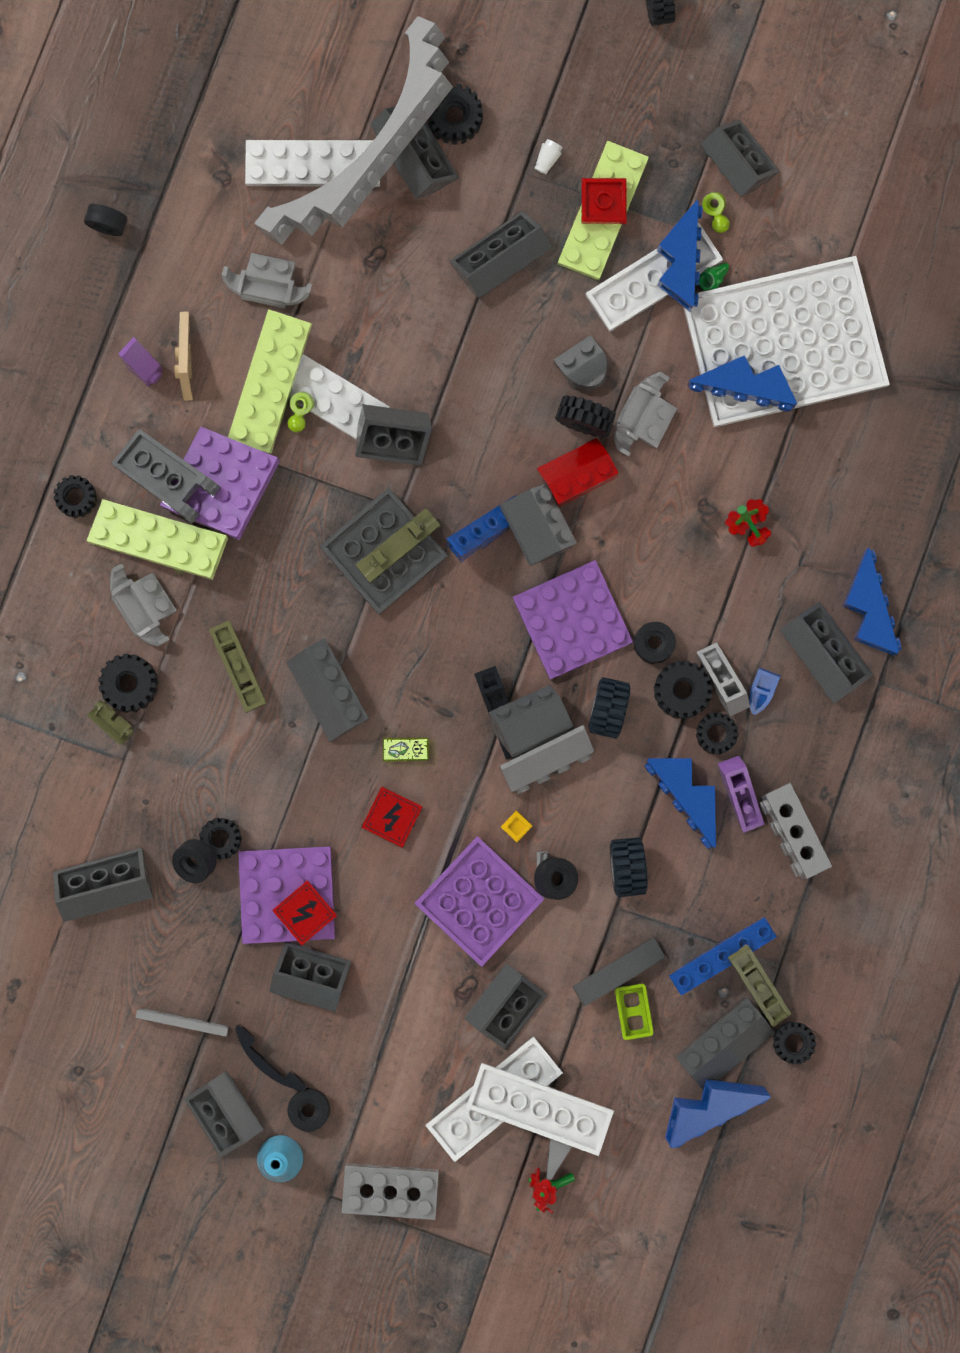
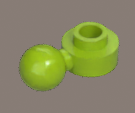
M719 192L709 193L704 197L702 207L707 214L714 216L712 221L713 230L717 233H724L730 226L729 219L722 215L726 207V199ZM713 199L718 201V207L713 206Z
M305 391L294 394L290 400V407L295 413L288 419V427L292 432L298 433L305 428L306 422L303 415L309 413L314 407L313 397ZM298 400L303 401V408L298 406Z

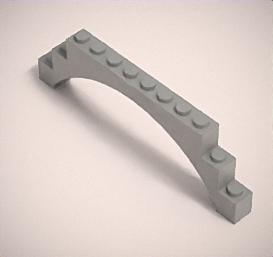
M418 16L406 30L405 35L408 37L410 44V62L407 78L398 103L378 136L350 166L320 188L289 203L273 208L267 206L254 223L266 237L282 245L295 228L313 236L325 219L343 228L453 88L444 74L441 73L449 61L438 48L446 37L435 23Z

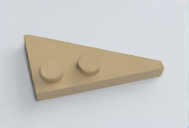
M180 312L179 347H175L176 361H179V365H175V378L180 379L184 401L193 400L190 384L192 368L191 344H189V312Z

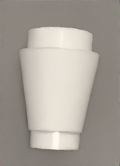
M547 139L545 143H542L534 169L546 175L562 155L561 150L563 147Z

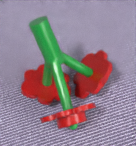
M750 499L746 503L747 508L741 505L737 509L738 513L731 511L728 514L725 525L728 526V531L732 535H744L750 527L753 532L747 541L751 547L764 544L772 532L767 527L762 529L755 527L754 524L766 520L769 507L763 504L762 499Z
M536 1168L535 1173H531L528 1179L529 1187L533 1188L532 1198L535 1200L533 1205L537 1207V1211L545 1213L547 1210L553 1214V1211L546 1205L556 1203L557 1197L555 1194L557 1189L574 1182V1175L568 1173L556 1180L540 1179V1168Z

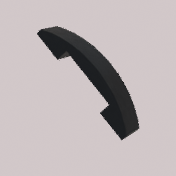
M496 666L474 674L488 714L490 711L509 703ZM498 739L505 759L512 758L510 753Z
M242 1024L236 1026V1034L243 1050L265 1075L292 1089L304 1091L308 1087L292 1070L286 1077L252 1047L257 1038Z

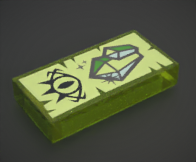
M383 738V762L429 761V738Z

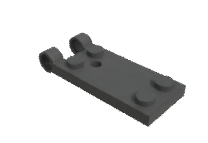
M138 429L111 463L115 468L192 524L199 516V513L186 504V502L200 486L213 497L221 489L212 479L141 429ZM178 479V480H179L178 484L175 485V486H172V482H173L174 480Z

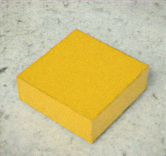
M517 810L501 826L516 843L533 827Z

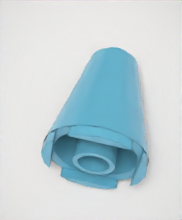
M276 1135L267 1139L260 1146L257 1153V1165L264 1177L273 1182H286L293 1179L299 1173L303 1164V1152L300 1145L285 1135ZM274 1160H278L280 1165L275 1164Z

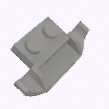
M251 253L247 269L242 270L240 275L233 273L226 266H224L222 272L224 283L232 292L241 296V299L281 308L306 300L312 284H307L305 287L294 286L292 277L295 270V262Z
M662 372L653 374L642 380L637 386H634L614 424L616 448L628 457L632 442L638 439L653 448H657L677 410L676 407L660 398L661 393L659 390L670 378Z
M122 564L112 568L110 576L111 599L134 636H138L144 642L154 646H159L170 640L158 628L159 622L173 615L177 610L155 575L151 573L133 582L132 579L128 580Z

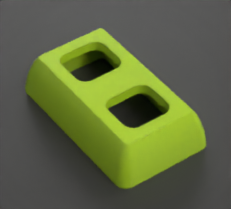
M645 984L616 988L615 995L623 1039L630 1040L652 1036L654 1032ZM634 992L638 993L639 1005L626 1007L624 995ZM632 1016H642L643 1028L630 1030L627 1019Z

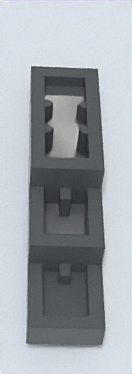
M653 937L575 984L572 988L583 1006H586L665 958V955Z

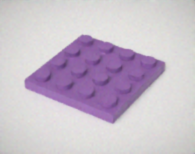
M200 427L183 460L212 479L221 489L213 497L199 486L186 504L199 513L194 522L240 540L280 460L278 457ZM174 480L172 486L177 485L179 480ZM161 502L160 506L163 509L181 516L164 502Z
M596 560L513 597L550 680L633 643Z
M477 836L414 904L482 967L541 904L544 898Z
M331 847L238 852L243 944L297 941L272 910L307 880L334 911ZM334 919L310 940L335 939Z

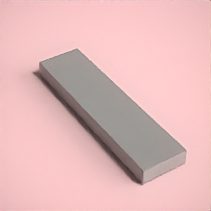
M144 1008L138 1009L135 1017L226 1037L229 1036L230 1027L226 1025Z

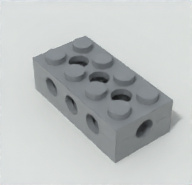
M791 783L760 797L762 800L759 803L765 815L769 814L772 820L769 823L775 836H780L783 842L780 844V847L785 856H790L793 863L790 867L795 877L799 876L800 879H808L832 867ZM781 806L787 810L786 817L780 815L779 809ZM791 827L797 830L796 838L790 835ZM802 847L808 852L806 859H803L800 855Z
M346 1163L342 1213L435 1220L439 1169ZM370 1184L374 1192L366 1195L362 1192L361 1186ZM394 1186L397 1194L395 1196H388L385 1194L384 1188ZM412 1187L418 1188L420 1196L411 1198L407 1193L408 1189Z

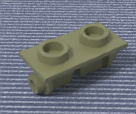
M99 700L94 705L95 708L87 714L95 724L119 745L134 735V730L131 728L132 725L120 715L118 717L114 716L116 712L106 701L102 702Z

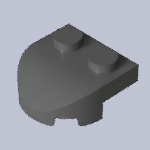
M591 335L554 359L555 365L565 376L568 384L576 390L578 388L587 389L588 391L600 387L607 379L609 365L606 355Z

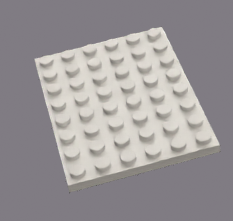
M856 256L698 293V307H693L691 312L684 308L700 375L744 355L754 375L779 365L797 402L795 408L884 388L890 385ZM704 390L714 428L782 412L778 409V406L769 405V407L757 405L756 401L747 400V402H740L734 400L733 396L717 397L712 395V392Z

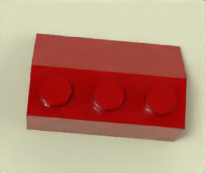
M597 438L537 468L544 484L547 483L559 508L617 479L619 475L610 455Z

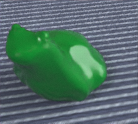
M722 263L713 267H707L699 276L700 288L703 291L719 288L724 276L728 272L729 264Z

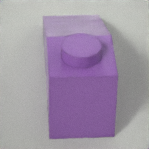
M133 337L118 355L127 369L149 387L151 383L155 384L162 376L161 372L163 369Z
M736 756L718 763L723 783L743 833L765 825L747 767L741 758Z

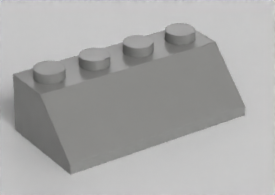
M582 725L501 765L499 769L511 793L516 791L517 794H521L530 789L529 784L537 781L539 785L551 779L549 776L551 773L557 771L558 774H561L571 769L570 764L576 761L582 764L592 759L590 754L594 753V749Z

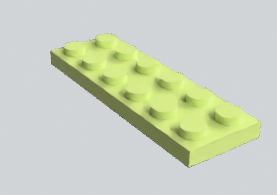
M607 141L592 178H627L628 211L649 157ZM580 207L559 258L558 265L599 281L622 224H581Z
M268 309L228 438L255 449L272 453L312 323Z
M102 499L87 538V542L211 580L215 576L228 541L226 535Z

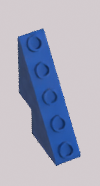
M698 200L695 201L662 240L657 249L658 253L672 263L659 279L657 286L689 312L692 311L693 307H698L699 294L695 293V285H699L700 272L696 271V263H700L701 250L697 249V241H701L702 230L701 227H698V219H702V205H699Z
M745 355L694 377L688 382V387H690L691 391L703 392V390L712 392L711 394L717 397L733 396L734 400L740 402H747V400L756 401V404L759 406L769 407V405L778 406V409L781 411L791 412L797 405L779 365L754 375Z
M497 506L447 538V546L461 563L480 548H486L510 529L500 506Z
M867 548L862 555L842 607L863 615L854 638L855 641L895 656L902 649L898 637L895 638L893 632L895 622L893 616L888 614L887 607H889V601L886 593H882L880 585H883L881 573L876 572L874 563H877L875 552Z
M648 758L646 760L647 764L644 765L651 776H657L660 780L658 785L666 795L670 793L674 799L672 802L679 813L683 811L689 818L686 822L693 831L698 830L703 836L700 838L703 845L708 850L715 848V786H692V758Z
M764 917L720 941L706 952L689 960L670 974L669 977L682 996L731 966L732 964L728 957L747 944L752 952H754L777 936Z
M706 1079L701 1100L674 1097L665 1139L670 1148L681 1147L692 1138L700 1137L706 1131L725 1124L727 1120L743 1115L750 1108L764 1104L771 1096L764 1086Z

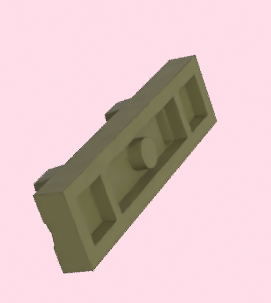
M425 508L358 562L356 567L368 582L372 583L440 528L441 525Z
M228 620L208 629L245 713L266 705V699L231 621ZM251 681L250 684L245 685V686H241L242 684H245V683Z
M747 944L728 957L772 1027L791 1015V1012Z

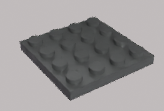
M387 488L320 545V548L378 615L383 613L448 557L430 535L372 583L368 582L358 570L356 564L414 518L390 488Z

